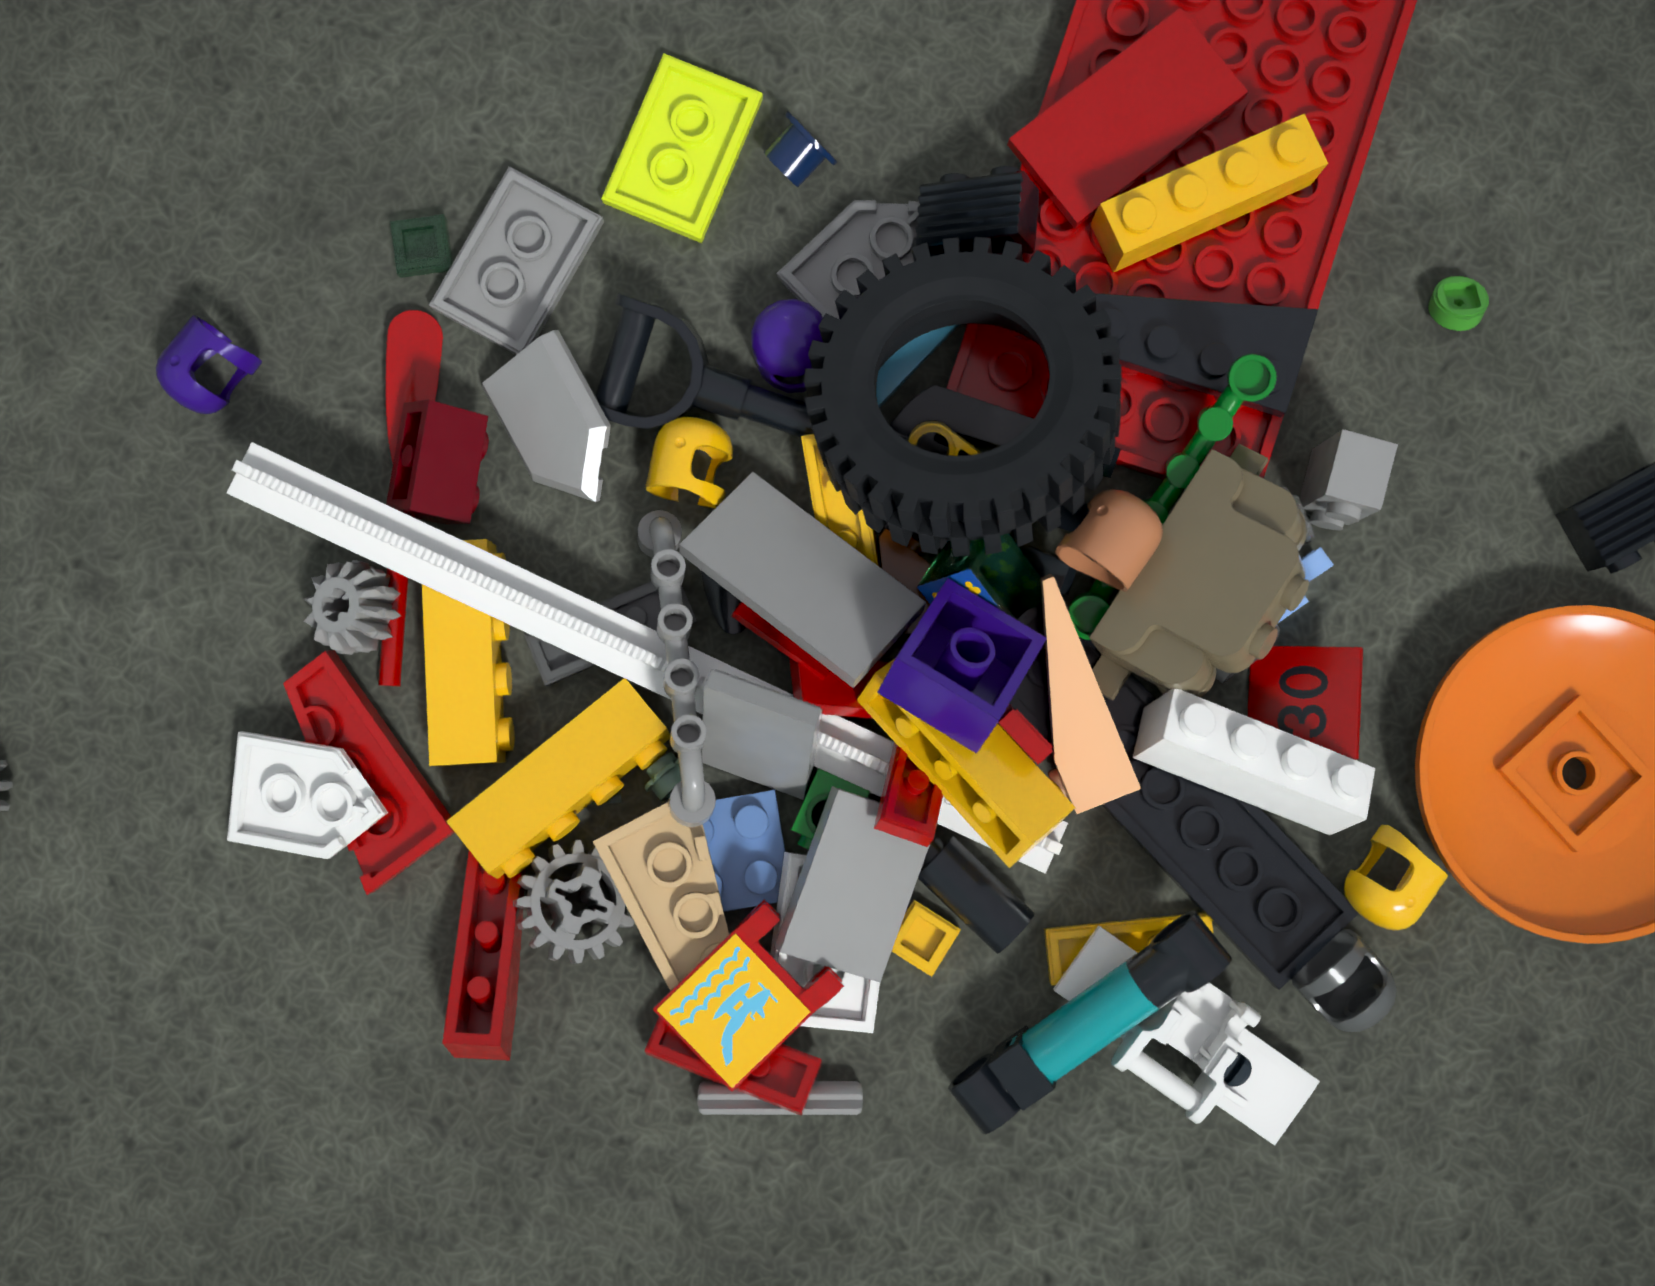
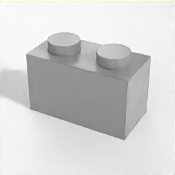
M1344 429L1340 430L1312 449L1297 507L1302 513L1311 515V524L1330 530H1343L1344 524L1351 525L1357 523L1359 520L1380 511L1398 444Z

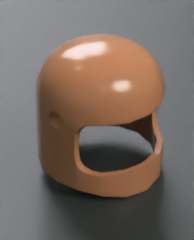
M1110 489L1100 492L1091 499L1087 505L1090 510L1077 529L1064 536L1057 546L1055 553L1069 567L1113 588L1127 592L1158 548L1162 539L1163 528L1156 512L1142 499L1123 490Z

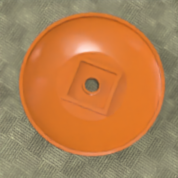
M1594 605L1563 606L1523 615L1500 625L1471 645L1449 668L1428 703L1419 731L1415 758L1416 792L1426 831L1435 851L1459 885L1483 907L1516 927L1556 940L1585 944L1626 941L1655 932L1654 620L1636 613ZM1573 757L1580 760L1586 769V779L1577 789L1569 787L1562 775L1564 764Z

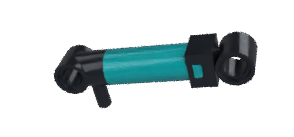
M1190 911L1160 931L1147 947L1029 1029L1025 1025L997 1045L993 1054L989 1053L979 1058L956 1076L948 1086V1089L982 1134L993 1132L1009 1121L1020 1109L1024 1111L1052 1092L1059 1078L1184 992H1194L1208 984L1227 968L1232 961V957L1196 911Z

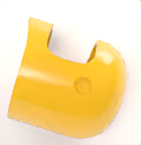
M679 417L663 425L654 441L646 490L657 497L678 502V488L685 489L700 496L697 505L715 509L726 496L724 489L714 485L716 470L721 463L730 461L733 457L732 442L727 432L716 423L695 417ZM696 449L705 451L712 458L705 481L695 478L691 471L693 455Z
M1382 824L1370 840L1372 846L1366 859L1357 870H1349L1344 882V893L1351 906L1371 923L1387 930H1402L1415 924L1422 916L1448 875L1425 856L1401 832L1389 825ZM1387 847L1404 856L1410 862L1409 868L1395 890H1388L1366 877Z

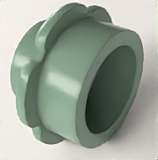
M672 752L658 759L646 770L651 780L646 783L645 790L647 792L652 790L661 802L670 799L673 788L681 781L679 758L677 759Z

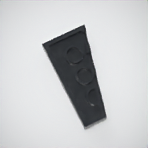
M1094 293L1096 295V312L1105 308L1111 320V336H1117L1120 348L1119 364L1121 366L1220 397L1228 385L1227 373L1230 365L1238 357L1245 354L1261 355L1273 364L1276 371V384L1272 392L1264 399L1253 402L1244 400L1241 405L1277 417H1282L1286 413L1319 309Z

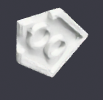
M245 731L238 732L227 841L330 859L388 813L343 748Z

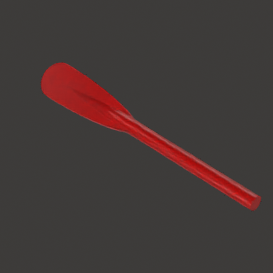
M408 310L398 314L391 321L387 332L385 395L387 433L392 464L394 462L404 403L428 399L436 400L443 333L434 317L419 310ZM387 568L386 574L390 575L388 587H392L401 593L392 603V609L397 611L401 617L390 620L388 623L393 637L381 640L378 685L401 687L409 578Z

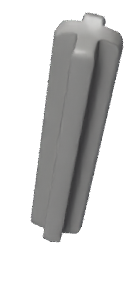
M704 1081L700 1083L698 1088V1110L703 1115H798L738 1090L731 1092L727 1086L715 1081ZM815 1081L802 1115H858L863 1108V1088L861 1083L857 1081Z

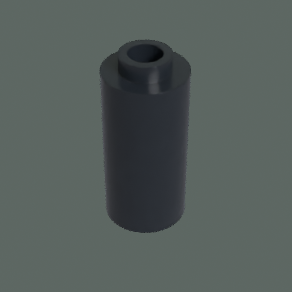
M938 836L932 840L918 879L996 954L1000 953L1026 928L1035 913L954 836H951L945 843Z

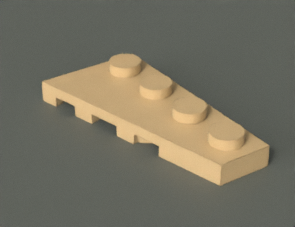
M668 801L594 840L593 843L671 991L729 935L704 826L702 824L697 827H687L679 824L670 813Z

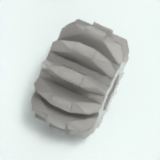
M358 560L346 561L345 564L339 562L327 564L326 576L320 575L312 578L316 589L315 594L303 598L312 606V612L303 622L316 628L314 640L322 645L330 646L331 650H335L336 653L352 655L358 652L368 653L376 651L378 639L385 640L393 637L388 623L390 620L401 617L397 611L392 609V603L401 593L392 587H388L390 575L386 574L383 570L369 566L367 562Z

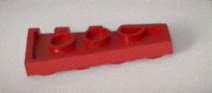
M327 650L286 680L283 685L306 742L343 748L388 811L385 816L347 845L349 851L354 850L363 873V876L359 878L366 895H369L455 832L446 822L451 818V815L335 650Z

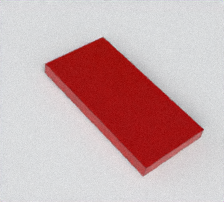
M1179 8L1011 136L1007 146L1075 229L1096 213L1100 203L1121 194L1243 100L1248 90L1184 11Z

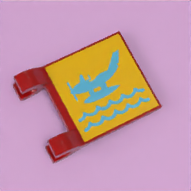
M765 899L653 1007V1011L731 1092L815 1011L829 1002L844 987L843 980L832 968L823 966L803 987L763 947L759 939L780 921V914Z

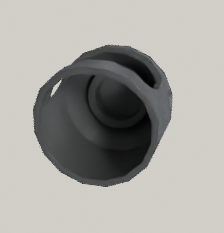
M1350 929L1341 930L1292 978L1293 986L1329 1024L1343 1032H1361L1373 1027L1389 1013L1396 998L1397 989L1392 973L1361 937Z

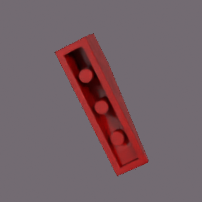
M470 851L468 852L442 1044L454 1058L510 1061L517 1007L522 929L519 930L517 924L523 919V909L513 907V901L524 897V888L517 881L519 877L525 875L526 868L512 878L503 874L499 879H496L485 871Z

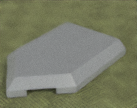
M854 200L776 273L777 277L798 300L810 303L821 312L823 317L827 313L839 319L835 300L844 289L856 298L860 296L857 277L869 269L880 280L885 276L882 260L897 253L903 266L914 262L911 247L916 246L914 238L917 236L915 228L918 226L916 217L919 215L917 209L920 205L919 201H909L908 204L876 203V200Z
M552 330L539 336L482 383V388L534 482L598 502L600 501L603 479L599 478L603 448H608L611 425L559 330Z

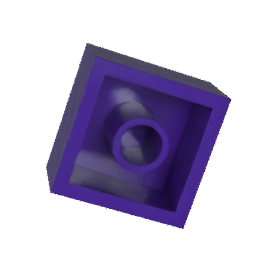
M947 578L896 657L877 693L977 754L1000 720L1047 638Z

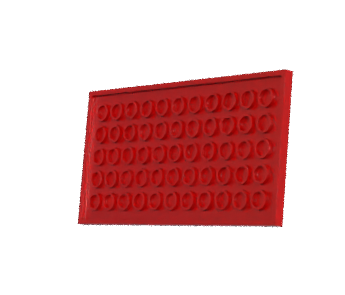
M1076 0L1038 116L1179 8L1184 11L1248 90L1243 100L1122 193L1302 114H1305L1328 164L1310 186L1114 273L1091 227L1095 214L1074 229L1024 165L1021 164L1020 170H1024L1040 190L1035 252L1038 250L1051 257V276L1065 265L1076 274V292L1087 284L1094 293L1318 309L1417 0ZM1023 253V262L1029 263L1034 253ZM973 323L967 325L947 389L1035 418L1046 398L1050 373L1045 355L1036 342L1013 330L994 325ZM1121 366L1119 436L1115 437V447L1120 448L1121 451L1116 464L1164 480L1166 477L1165 465L1167 460L1173 454L1184 450L1198 429V414L1205 407L1214 405L1219 397ZM1241 405L1232 418L1233 428L1231 433L1225 439L1216 441L1212 449L1230 458L1238 444H1241L1268 457V460H1270L1284 415L1277 417ZM1269 461L1267 462V464L1265 465L1264 469L1262 470V472H1261L1260 475H1259V477H1261V478H1263V479H1264V476H1265V473H1266V470H1267Z

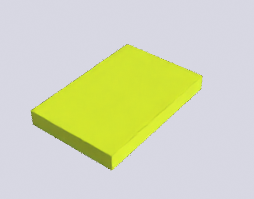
M664 53L601 198L603 204L702 243L761 105L763 93Z

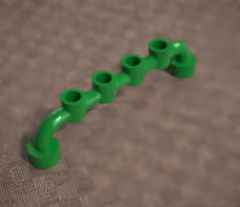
M1245 354L1238 357L1230 365L1227 373V387L1214 405L1207 406L1200 411L1197 417L1198 429L1184 450L1173 454L1167 460L1165 465L1166 477L1153 496L1143 500L1156 512L1162 525L1169 516V510L1184 488L1188 487L1216 441L1225 439L1231 433L1233 428L1232 418L1244 400L1250 402L1259 401L1267 397L1274 389L1276 371L1273 364L1267 358L1257 354ZM1096 579L1088 592L1082 593L1072 600L1068 612L1078 637L1090 640L1091 634L1110 607L1108 601L1116 588Z

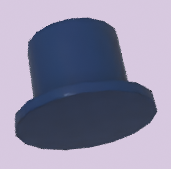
M787 111L784 115L791 124L764 151V154L796 187H799L825 159L833 165L838 161Z

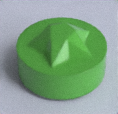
M1451 276L1441 280L1436 285L1430 298L1428 309L1431 317L1442 327L1454 331H1465L1474 328L1481 322L1489 304V297L1485 288L1477 281L1464 276Z

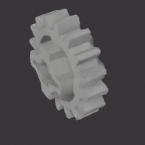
M575 840L570 843L568 854L565 855L559 844L553 845L548 848L550 862L548 863L539 856L535 857L530 865L536 875L534 877L523 875L517 881L522 888L528 890L527 896L513 901V907L526 909L528 917L522 919L517 924L519 930L532 927L536 934L529 945L534 949L548 943L550 945L548 959L552 961L558 960L565 950L568 951L571 964L582 963L584 949H587L589 955L594 960L605 957L602 943L605 942L612 947L620 946L623 940L616 931L617 928L633 927L635 922L630 916L624 914L626 905L595 846L591 848L588 854H585L582 841ZM578 865L577 870L573 872L571 879L567 882L548 878L560 867ZM601 878L608 887L611 901L606 900L599 885ZM580 890V901L587 904V908L592 910L585 909L571 914L572 903L565 900L563 895ZM540 902L546 904L554 920L551 928L543 917ZM590 922L595 925H603L593 936L584 940H574L575 935L579 934L582 924Z

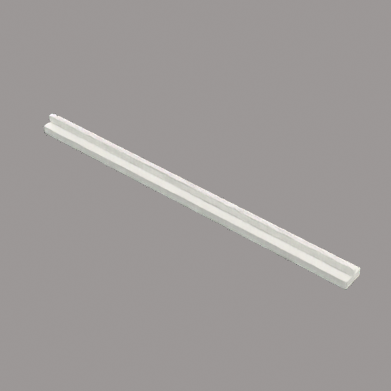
M251 442L242 462L236 460L232 468L236 475L227 494L671 700L663 687L664 674L667 667L665 643L659 639L657 631ZM688 646L690 661L699 670L698 686L694 694L696 712L703 714L704 685L711 669L728 673L794 697L793 694ZM822 714L814 766L881 797L894 742L840 716ZM943 796L937 823L990 848ZM1062 821L1047 837L1023 856L1019 862L1046 874L1054 854L1059 855L1063 847L1060 844V840L1068 823Z

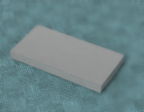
M754 472L679 544V553L852 688L868 673L925 608L926 602Z

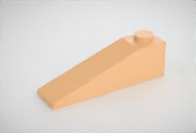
M1052 574L1041 577L1040 580L1044 637L1047 638L1045 641L1051 745L1053 746L1052 755L1057 768L1047 773L1050 780L1060 787L1066 798L1071 800L1072 804L1076 807V814L1140 790L1141 787L1055 578Z

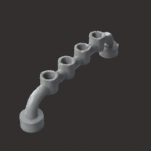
M656 510L646 514L639 522L637 541L643 553L653 558L650 579L654 587L658 589L661 609L657 621V635L665 643L667 658L663 687L666 694L672 700L674 716L670 744L679 757L681 781L675 785L671 792L669 810L672 817L679 824L687 827H697L707 822L715 808L716 797L712 787L704 781L701 749L704 745L707 731L704 722L697 717L694 694L698 686L699 670L690 661L687 639L691 632L692 615L689 609L683 605L681 593L686 564L683 556L677 550L681 542L682 528L679 520L673 514L663 510Z

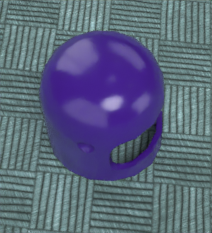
M797 299L779 300L767 306L756 317L751 331L752 352L762 378L774 388L787 393L805 392L807 390L804 383L788 385L775 379L774 375L782 377L804 375L805 368L812 369L808 355L812 340L823 342L818 327L823 316L810 303Z
M193 315L158 358L156 376L165 392L181 406L196 413L211 414L222 410L230 403L229 398L236 385L247 374L253 375L261 366L262 361L251 352L232 344V341L202 318ZM216 353H219L238 367L220 395L214 394L203 387L194 376V372Z

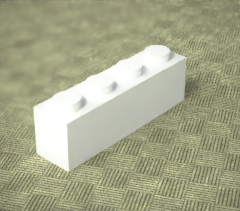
M1171 689L1144 707L1133 754L1134 759L1327 835L1335 834L1367 820L1375 773L1374 767L1180 689Z

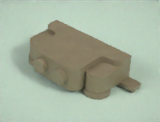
M1238 444L1230 458L1213 449L1210 451L1162 525V539L1155 553L1128 591H1119L1090 636V640L1101 653V657L1092 671L1104 697L1113 701L1133 672L1156 685L1163 695L1171 689H1180L1201 698L1213 686L1216 678V668L1227 673L1241 672L1247 669L1255 658L1261 660L1269 653L1277 638L1278 630L1275 628L1287 609L1294 611L1299 606L1307 592L1309 581L1305 579V568L1299 554V550L1306 540L1307 525L1302 512L1297 507L1296 501L1290 492L1259 477L1269 461L1268 457L1241 444Z

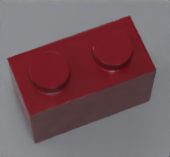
M430 399L404 403L386 505L411 517L431 522L470 524L471 515L477 508L480 496L477 486L480 463L485 457L489 445V437L486 432L488 416Z

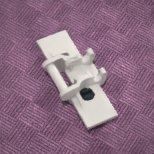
M1098 925L1053 990L1070 1001L1138 952ZM1211 983L1194 992L1182 993L1120 1036L1123 1041L1111 1061V1064L1121 1072L1127 1069L1184 1108L1186 1110V1117L1196 1124L1201 1123L1214 1106L1217 1105L1273 1145H1276L1320 1082L1316 1077L1246 1028L1247 1025L1255 1027L1261 1019L1260 1013L1246 1003L1235 1001ZM1152 1038L1164 1045L1168 1043L1200 1067L1202 1073L1194 1082L1193 1087L1142 1052Z

